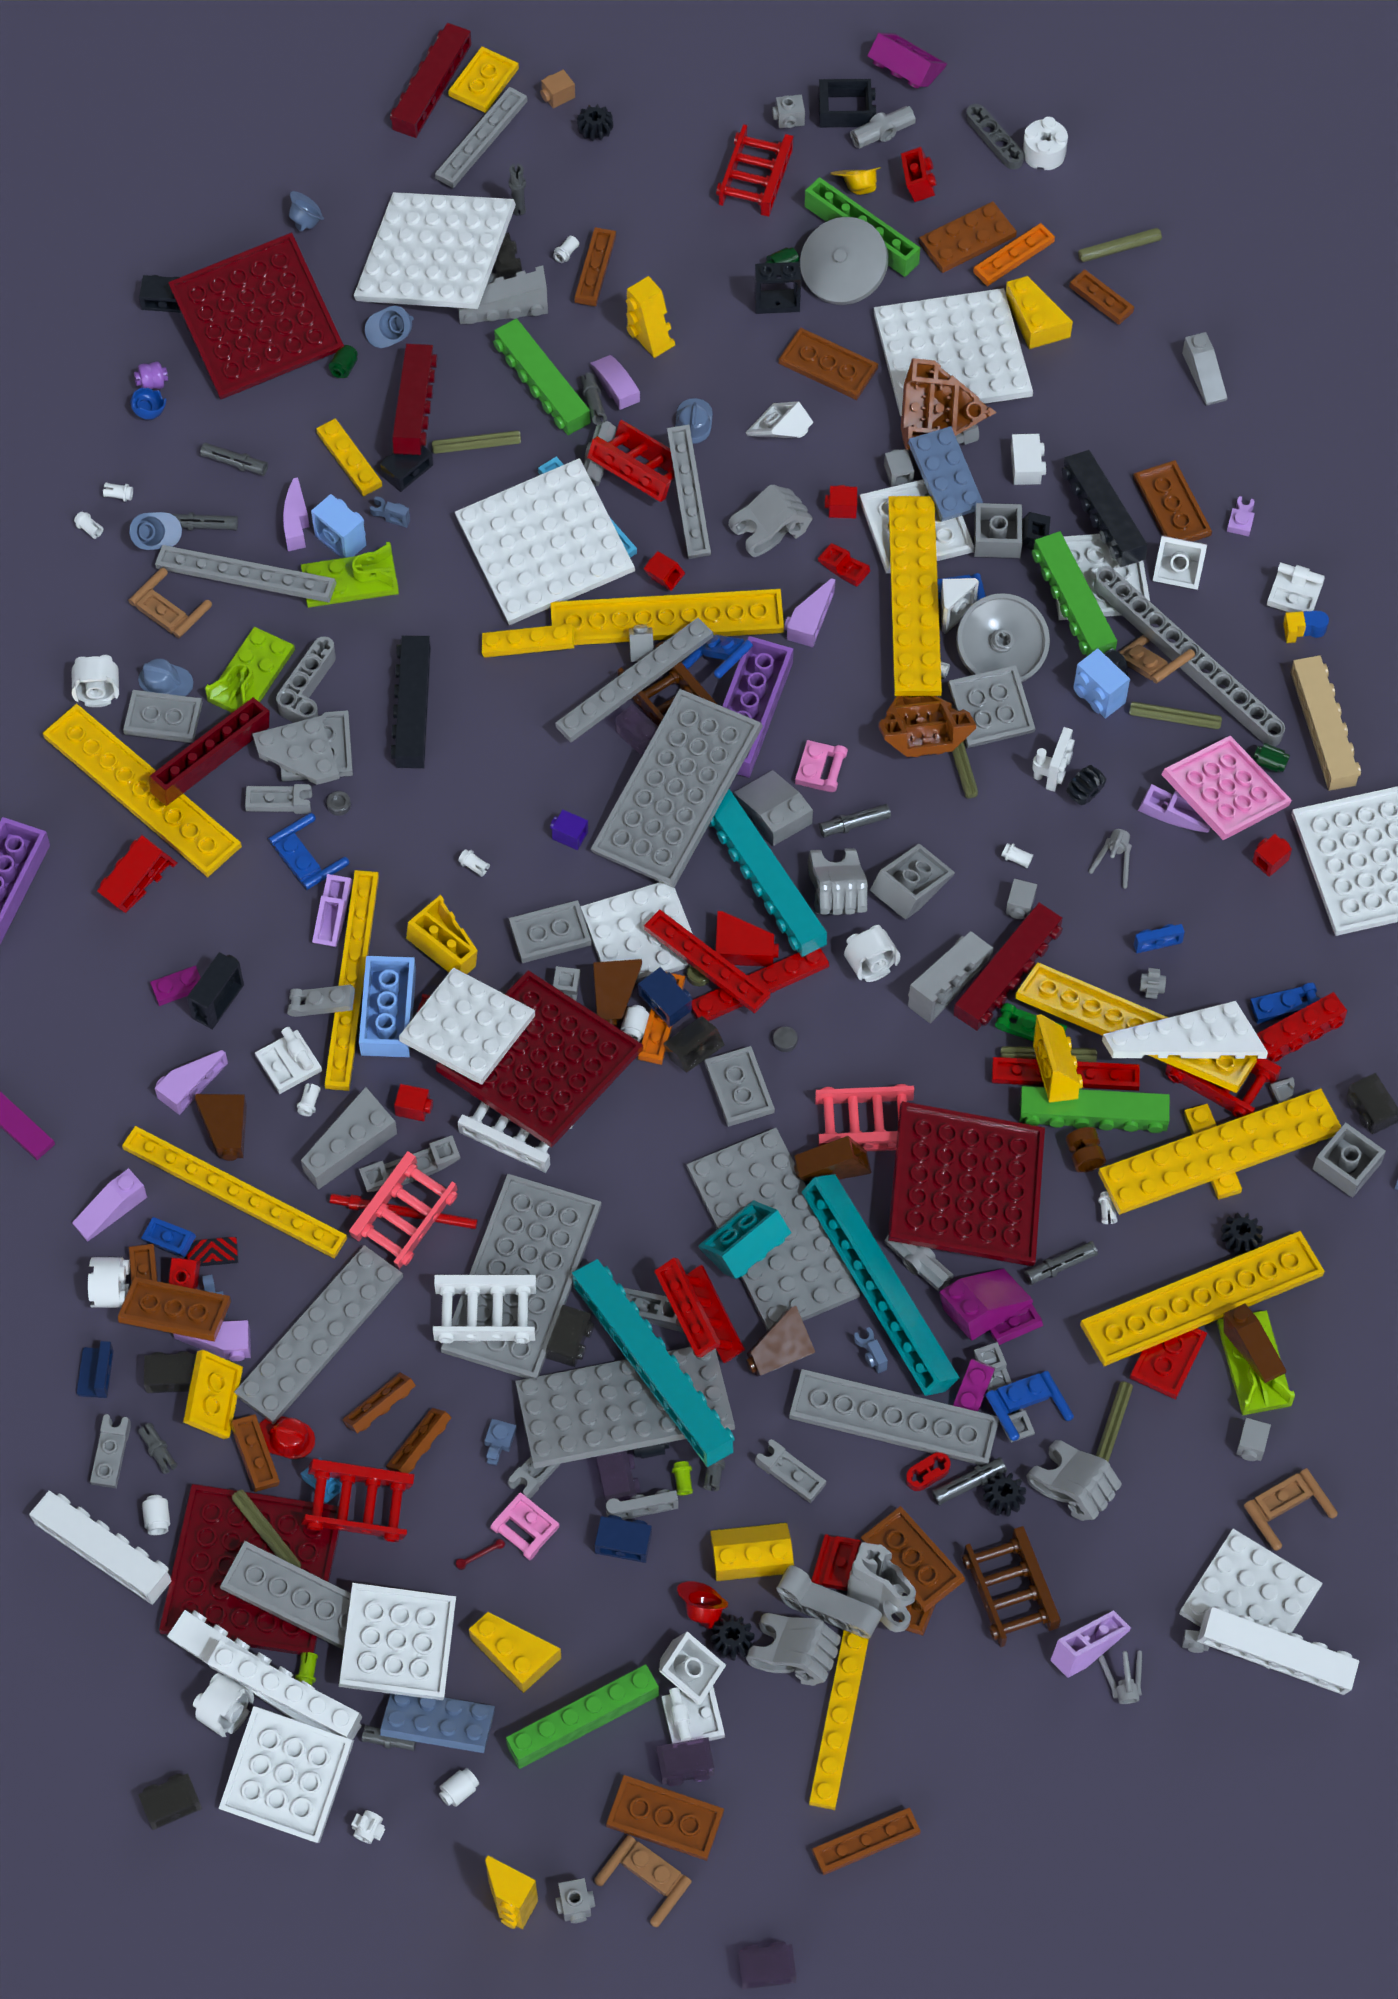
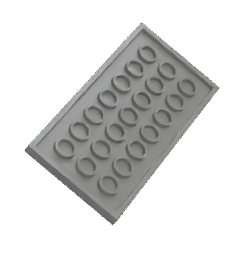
M679 689L591 847V851L674 888L763 727L762 723Z
M777 1128L687 1164V1170L717 1230L754 1200L777 1209L791 1231V1234L785 1238L781 1245L774 1247L763 1260L756 1262L741 1277L766 1330L790 1307L797 1306L802 1321L860 1297V1291L847 1266L802 1194L806 1185L801 1178L797 1177L794 1170L795 1163Z
M507 1174L469 1275H536V1294L528 1296V1327H535V1341L524 1344L516 1343L515 1341H453L452 1343H443L441 1353L522 1378L537 1380L573 1285L572 1272L579 1269L602 1202ZM462 1294L452 1318V1326H467L468 1296L466 1294ZM480 1294L478 1296L477 1326H492L493 1296L491 1294ZM505 1294L503 1296L502 1326H517L518 1296L516 1294Z
M692 1347L667 1351L669 1355L673 1354L676 1357L681 1371L689 1374L696 1391H701L704 1394L708 1407L711 1410H716L723 1427L734 1430L735 1424L716 1349H713L702 1358L696 1357ZM627 1359L538 1376L537 1380L528 1378L515 1381L534 1469L686 1439Z

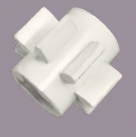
M365 1810L363 1816L356 1814L351 1824L352 1829L355 1830L354 1837L368 1844H371L374 1838L380 1841L385 1831V1826L381 1824L383 1818L368 1810Z

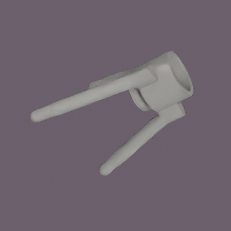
M1122 829L1113 830L1111 837L1106 839L1104 847L1089 869V873L1092 874L1108 849L1111 851V858H1114L1116 854L1124 852V889L1127 888L1129 856L1132 847L1129 844L1130 834Z
M1123 1651L1125 1679L1118 1681L1119 1686H1116L1102 1654L1099 1657V1661L1112 1689L1113 1699L1118 1698L1119 1704L1138 1702L1140 1700L1139 1696L1142 1695V1651H1137L1135 1683L1130 1675L1128 1653Z

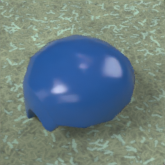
M139 388L133 392L130 405L138 417L145 420H153L162 414L166 405V398H162L159 390Z

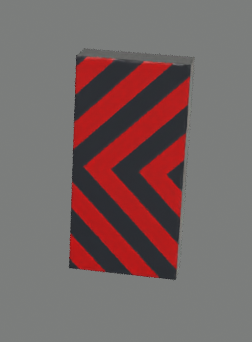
M237 1237L194 1240L187 1252V1259L200 1260V1266L239 1263Z

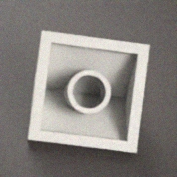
M1162 536L1153 581L1198 590L1207 544Z
M976 578L942 580L940 609L941 626L944 634L953 628L962 619L971 605L977 601L979 581Z

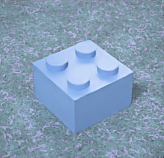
M330 494L311 510L315 537L341 558L353 557L366 546L364 519L359 513L352 512L342 499H337Z
M1096 649L1077 664L1074 690L1080 698H1084L1096 713H1100L1106 719L1126 703L1130 678L1099 649Z

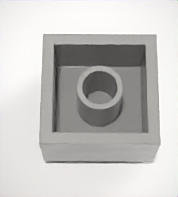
M976 503L974 557L1020 558L1022 547V504Z
M1345 1122L1318 1154L1313 1170L1353 1198L1381 1165L1386 1151Z

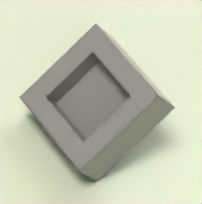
M1185 1630L1182 1648H1188L1190 1652L1202 1653L1208 1651L1210 1646L1197 1642L1200 1631Z

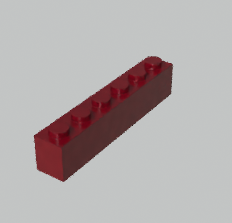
M447 23L444 29L439 31L437 41L434 46H430L425 61H421L416 76L410 79L407 91L401 94L398 106L391 111L390 120H392L394 131L417 138L472 45L470 30Z
M406 344L393 431L394 454L421 455L422 446H426L427 432H424V430L429 428V416H426V414L431 413V401L428 400L433 398V385L431 383H435V370L433 368H437V354H433V345Z
M252 697L149 776L150 793L162 804L168 806L254 740L253 733L267 730L269 728L270 711Z
M1039 902L957 1001L954 1008V1016L976 1031L982 1025L986 1026L993 1017L992 1012L996 1008L1000 1009L1007 1000L1006 995L1010 990L1015 991L1023 974L1031 972L1037 957L1044 956L1049 948L1048 944L1052 939L1056 940L1063 930L1061 927L1063 917Z

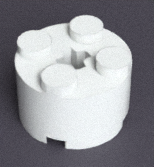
M1045 117L1031 123L1025 129L1023 153L1026 163L1033 168L1042 167L1044 170H1052L1059 167L1066 155L1068 142L1066 129L1056 122L1053 117Z
M101 655L100 657H78L75 659V664L72 667V696L75 701L78 702L79 699L85 702V706L104 707L111 704L112 699L118 698L119 669L112 661L111 656Z
M874 925L869 930L860 934H853L846 941L848 945L844 951V956L861 981L865 979L866 982H873L885 977L891 972L889 968L893 964L897 966L900 961L899 951L887 932L880 925Z
M92 1257L89 1266H94V1272L88 1273L89 1301H93L90 1305L91 1308H121L130 1288V1284H126V1275H129L130 1271L129 1260H124L123 1257Z
M217 1673L212 1677L210 1685L205 1692L200 1693L193 1702V1706L196 1708V1719L220 1736L226 1737V1732L234 1733L247 1718L250 1711L246 1708L249 1702L253 1704L254 1694L238 1682Z

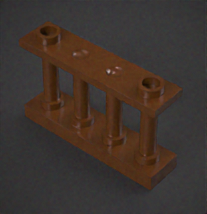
M662 641V642H660L659 644H657V645L655 646V649H656L657 647H659L661 644H663L664 642ZM681 662L667 671L668 676L643 692L641 690L632 697L657 728L664 718L663 714L668 711L675 696L657 708L649 698L673 683H678L682 690L717 704ZM622 667L618 669V676L625 672Z
M1024 1526L1014 1529L1010 1542L975 1554L971 1544L965 1545L964 1554L962 1555L964 1567L966 1570L970 1569L991 1622L989 1626L991 1636L994 1641L998 1640L1000 1647L1006 1645L1007 1633L1038 1623L1046 1624L1049 1631L1059 1628L1060 1616ZM1011 1552L1019 1554L1021 1559L1019 1566L983 1577L978 1563ZM1022 1575L1023 1577H1028L1031 1584L1028 1586L1029 1589L992 1600L987 1588L988 1586ZM1029 1599L1037 1600L1040 1607L1037 1613L1004 1624L1001 1623L996 1610Z

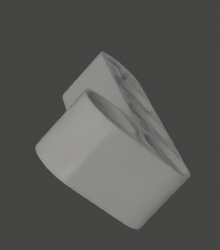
M320 637L314 641L276 696L279 714L293 723L318 717L317 704L309 697L336 660L334 642L329 637Z
M793 1565L788 1566L776 1588L782 1601L788 1607L866 1639L871 1638L882 1617V1613L873 1606L813 1583L805 1571Z

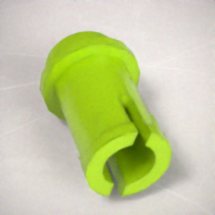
M687 1461L674 1463V1468L672 1469L676 1479L677 1495L680 1496L689 1495L693 1492L690 1477L692 1467L689 1466Z
M308 1652L307 1656L306 1653L301 1654L299 1673L295 1675L297 1681L301 1682L303 1680L311 1686L316 1682L314 1673L318 1659L317 1654Z

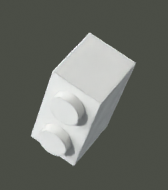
M1012 434L1011 459L1014 485L1041 484L1042 475H1046V462L1041 461V456H1044V443H1040L1039 434Z

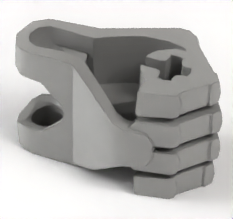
M774 484L762 491L748 506L732 515L729 519V527L737 535L746 532L754 533L746 540V551L751 556L757 557L779 544L787 532L797 539L806 532L813 518L807 512L808 509L802 504L801 499L791 489Z
M845 848L842 861L837 863L826 860L821 850H810L807 863L810 879L816 888L814 902L816 913L822 915H841L842 913L850 915L855 912H867V879L861 868L856 849Z
M1055 1440L1049 1446L1050 1459L1058 1464V1468L1047 1470L1034 1466L1026 1475L1027 1482L1032 1488L1049 1498L1069 1503L1068 1507L1072 1511L1071 1516L1081 1521L1094 1520L1098 1516L1099 1511L1101 1512L1107 1507V1502H1110L1115 1497V1491L1122 1485L1107 1460L1080 1451L1061 1440Z
M862 1542L856 1559L852 1564V1570L849 1573L850 1579L848 1580L847 1596L879 1610L882 1613L880 1621L890 1631H905L909 1627L911 1615L906 1606L915 1601L916 1590L903 1575L901 1568L890 1561L892 1553L881 1544L876 1545ZM895 1613L903 1622L894 1621L891 1615Z
M772 1613L763 1614L759 1620L760 1630L764 1634L773 1637L774 1642L766 1647H750L746 1656L748 1664L756 1669L771 1673L795 1672L796 1677L801 1680V1684L815 1686L816 1684L824 1683L828 1676L827 1671H830L833 1667L834 1661L832 1659H835L838 1653L836 1647L839 1645L841 1637L823 1621L816 1618L786 1617Z

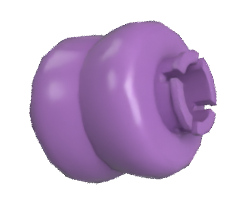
M157 361L138 365V372H134L136 386L140 385L141 388L150 389L164 388V381H168L166 367L162 368L160 362Z

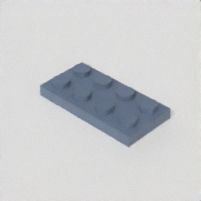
M952 427L910 438L908 444L927 490L934 501L940 521L943 522L975 512L976 503H983Z
M390 1694L380 1736L484 1753L495 1713V1706L450 1698L436 1700Z

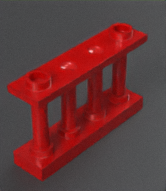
M743 124L741 132L736 133L734 145L736 146L723 182L718 183L716 195L719 196V205L721 206L724 205L726 196L757 202L761 206V215L769 217L793 151V136L785 134L783 141L778 142V144L747 137V125ZM747 145L776 152L777 158L768 160L743 154L742 152L744 146ZM742 162L768 168L771 171V175L763 177L736 169L738 163ZM733 179L763 185L766 189L764 193L758 194L732 188L730 185Z
M623 420L619 421L615 438L607 442L598 436L592 439L587 458L656 500L662 502L666 499L670 483L675 479L670 448ZM622 444L631 449V451L625 453L617 447ZM641 455L649 460V462L643 464L635 458ZM659 466L668 473L663 476L654 469Z
M1257 1058V1062L1251 1070V1073L1255 1074L1257 1078L1242 1100L1229 1094L1230 1090L1226 1088H1218L1205 1079L1167 1064L1165 1075L1174 1083L1183 1084L1229 1110L1236 1118H1240L1254 1113L1255 1108L1250 1106L1265 1082L1272 1084L1278 1080L1282 1067L1268 1059Z
M672 1258L655 1270L656 1276L696 1357L702 1358L716 1348L723 1363H727L745 1351L703 1265H699L686 1274L680 1260Z
M312 1459L308 1474L314 1475L316 1479L312 1515L305 1514L301 1521L302 1525H308V1529L322 1531L323 1528L381 1536L388 1542H399V1539H404L407 1535V1530L398 1528L402 1494L413 1485L414 1474ZM330 1478L340 1479L342 1483L337 1519L322 1517L326 1482ZM355 1481L363 1482L367 1487L363 1523L347 1521L351 1489ZM380 1485L389 1486L390 1490H392L388 1527L373 1525L377 1488H380Z

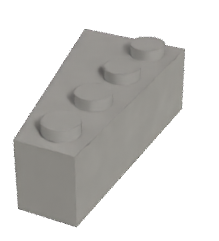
M543 265L535 267L536 271L526 274L525 270L517 272V276L513 278H495L491 284L486 285L478 309L458 308L460 324H474L476 322L548 314L547 286Z
M971 931L965 937L961 936L948 952L910 985L908 1007L931 1024L992 959L993 947Z
M367 1087L362 1090L301 1159L304 1174L318 1190L397 1134L395 1120Z

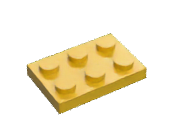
M481 47L448 90L449 96L486 113L518 71L519 63L485 47Z
M197 1351L183 1423L221 1439L230 1438V1424L234 1417L237 1395L234 1392L240 1386L243 1367L208 1351Z

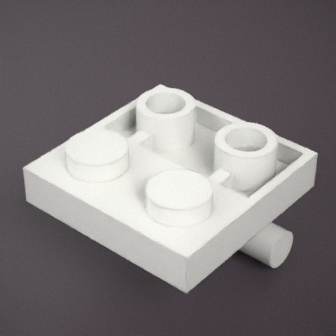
M1280 562L1267 606L1286 612L1314 611L1325 576L1311 572L1306 567L1299 565L1294 567Z
M1063 728L1052 758L1046 756L1045 749L1040 748L1033 759V776L1036 780H1041L1043 775L1047 776V790L1055 792L1057 784L1062 785L1066 765L1070 764L1073 755L1072 750L1075 740L1071 739L1072 729Z
M286 1027L281 1031L284 1036L283 1038L255 1052L257 1060L279 1094L322 1071L319 1062L299 1031L292 1032L290 1027Z
M713 1686L700 1705L696 1704L684 1692H680L678 1687L670 1689L669 1695L662 1696L673 1749L725 1738Z

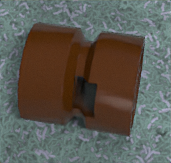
M1079 1128L1066 1136V1142L1069 1151L1073 1153L1072 1161L1077 1172H1090L1106 1163L1103 1149L1101 1146H1098L1100 1140L1095 1128Z

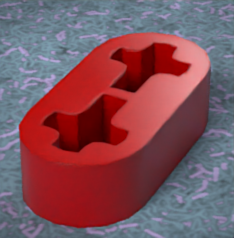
M937 1452L912 1466L906 1475L907 1486L911 1490L922 1491L944 1478L950 1471L951 1462L949 1457L944 1453ZM935 1461L938 1463L944 1462L943 1470L937 1467L931 1471ZM926 1473L922 1477L921 1483H919V1481L917 1480L914 1482L912 1481L913 1474L921 1476L922 1474Z

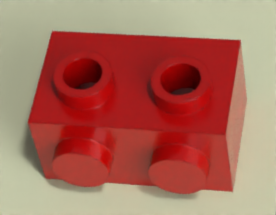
M922 147L901 153L906 186L914 202L935 196L934 186L937 183L934 174L931 173L934 167L930 156L926 157Z

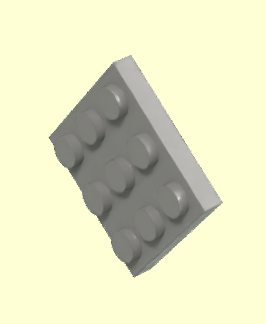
M1016 665L948 682L955 709L957 711L964 709L970 712L976 723V729L965 739L967 748L1035 732L1034 722Z

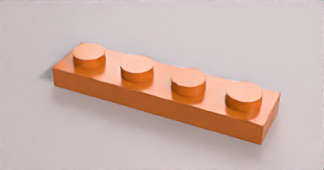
M1040 223L976 265L973 273L988 287L1054 243L1055 236Z
M671 973L676 979V984L683 989L685 976ZM652 1009L642 1040L643 1051L638 1055V1060L662 1065L673 1025L669 1028Z

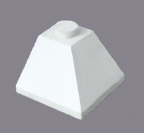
M799 401L773 403L745 433L747 436L800 438L808 432V428L813 421Z
M687 1631L672 1640L660 1659L659 1672L696 1704L700 1705L726 1664Z

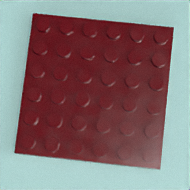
M292 232L168 282L220 400L332 355L344 347Z
M528 970L505 995L534 1009L535 1017L484 1083L481 1085L440 1062L436 1065V1071L552 1148L643 1051V1044Z
M902 1101L899 1110L888 1241L1034 1266L1036 1263L1045 1127Z
M192 1484L172 1570V1581L169 1584L159 1628L160 1634L168 1635L184 1610L191 1614L195 1610L207 1618L204 1623L212 1628L215 1624L222 1627L228 1632L226 1637L234 1642L238 1638L251 1648L297 1655L306 1653V1656L308 1652L315 1653L317 1636L220 1589L244 1541L268 1553L275 1554L233 1502L232 1495L237 1491ZM245 1492L300 1561V1568L329 1582L340 1530L323 1528L322 1531L308 1529V1525L301 1524L305 1514L312 1515L313 1502ZM323 1504L322 1517L337 1519L339 1506Z

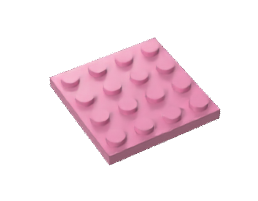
M1231 736L1165 768L1162 776L1222 840L1288 807L1292 801Z

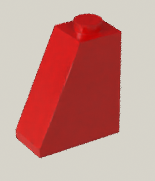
M717 911L716 952L733 965L767 967L773 964V959L778 958L779 943H774L773 933L726 912Z

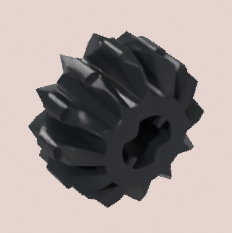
M598 104L595 107L588 105L587 109H581L580 115L577 117L579 133L583 134L584 139L591 137L592 141L595 138H599L602 141L603 136L609 137L610 131L614 126L611 112H608L606 106L600 108Z
M1088 765L1072 778L1066 792L1075 802L1085 805L1095 798L1104 787L1106 778L1099 769Z
M1237 1212L1234 1218L1229 1216L1226 1219V1224L1221 1227L1223 1233L1221 1240L1222 1242H1227V1250L1235 1248V1255L1240 1250L1243 1253H1247L1250 1249H1257L1258 1243H1262L1263 1236L1261 1233L1263 1232V1227L1257 1225V1218L1250 1220L1249 1213L1241 1217Z
M1002 1472L998 1473V1479L991 1476L989 1484H985L983 1487V1491L986 1492L983 1494V1501L989 1502L987 1504L988 1510L996 1508L997 1516L1001 1514V1511H1005L1008 1517L1011 1515V1509L1018 1513L1020 1505L1025 1504L1026 1498L1023 1495L1026 1494V1488L1020 1487L1022 1483L1021 1478L1012 1480V1472L1009 1473L1008 1478H1004ZM1003 1491L1008 1493L1006 1497L1001 1496Z
M729 1615L728 1622L720 1618V1626L714 1625L712 1627L714 1634L710 1636V1642L715 1643L713 1646L715 1652L722 1650L721 1657L723 1659L728 1654H731V1659L734 1661L736 1660L737 1653L745 1657V1649L749 1650L753 1646L751 1641L755 1639V1634L749 1632L752 1627L750 1623L743 1625L744 1618L742 1616L738 1618L737 1622L734 1621L733 1615ZM728 1635H731L732 1637L737 1636V1640L734 1641V1639L732 1638L728 1639Z

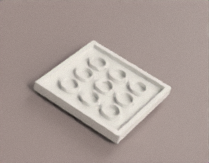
M923 479L860 494L859 496L886 574L890 573L888 497L930 496ZM935 509L937 561L973 553L974 545L963 516L941 522Z
M1100 534L1064 537L1105 617L1120 616L1121 614L1094 589L1096 572L1102 566L1112 567L1150 601L1143 561L1120 567L1116 559H1112L1109 547L1102 542ZM1101 579L1103 582H1110L1107 579ZM1117 594L1120 597H1126L1124 594ZM1056 599L1059 620H1068L1067 617H1063L1060 603ZM1134 609L1136 612H1143L1140 609Z
M659 882L580 906L600 962L642 959V968L636 984L659 967L665 972L670 973L689 967L690 964L644 930V925L660 909L692 933L675 888Z
M453 967L399 1035V1040L482 1085L535 1017V1010Z
M1232 1529L1179 1614L1201 1627L1205 1612L1211 1607L1220 1606L1230 1610V1614L1249 1616L1254 1619L1255 1623L1274 1625L1279 1628L1280 1632L1288 1634L1292 1633L1321 1588L1322 1582L1237 1530Z
M352 1583L339 1687L443 1700L456 1596Z
M253 1706L219 1809L320 1843L354 1740Z

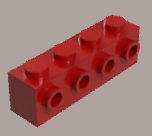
M1332 992L1257 1033V1036L1268 1052L1266 1059L1275 1063L1283 1056L1299 1050L1303 1045L1315 1041L1325 1033L1342 1026L1345 1022L1347 1009L1336 994Z

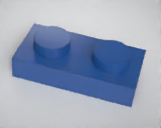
M1168 924L1161 929L1152 931L1150 929L1143 930L1135 935L1133 945L1137 954L1181 944L1185 931L1182 924Z
M152 1217L141 1239L148 1244H154L158 1248L185 1258L196 1235L191 1231Z

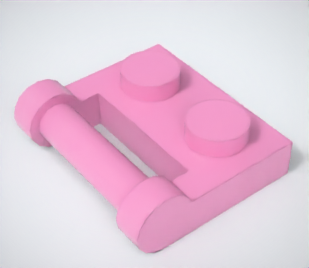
M807 740L795 778V784L827 792H835L838 786L836 781L841 764L847 756L848 749L841 745L831 746ZM827 757H834L828 779H821Z
M520 1492L495 1519L490 1529L496 1534H502L524 1552L523 1556L531 1560L559 1528V1523ZM509 1519L512 1520L535 1540L529 1544L509 1528L506 1522Z

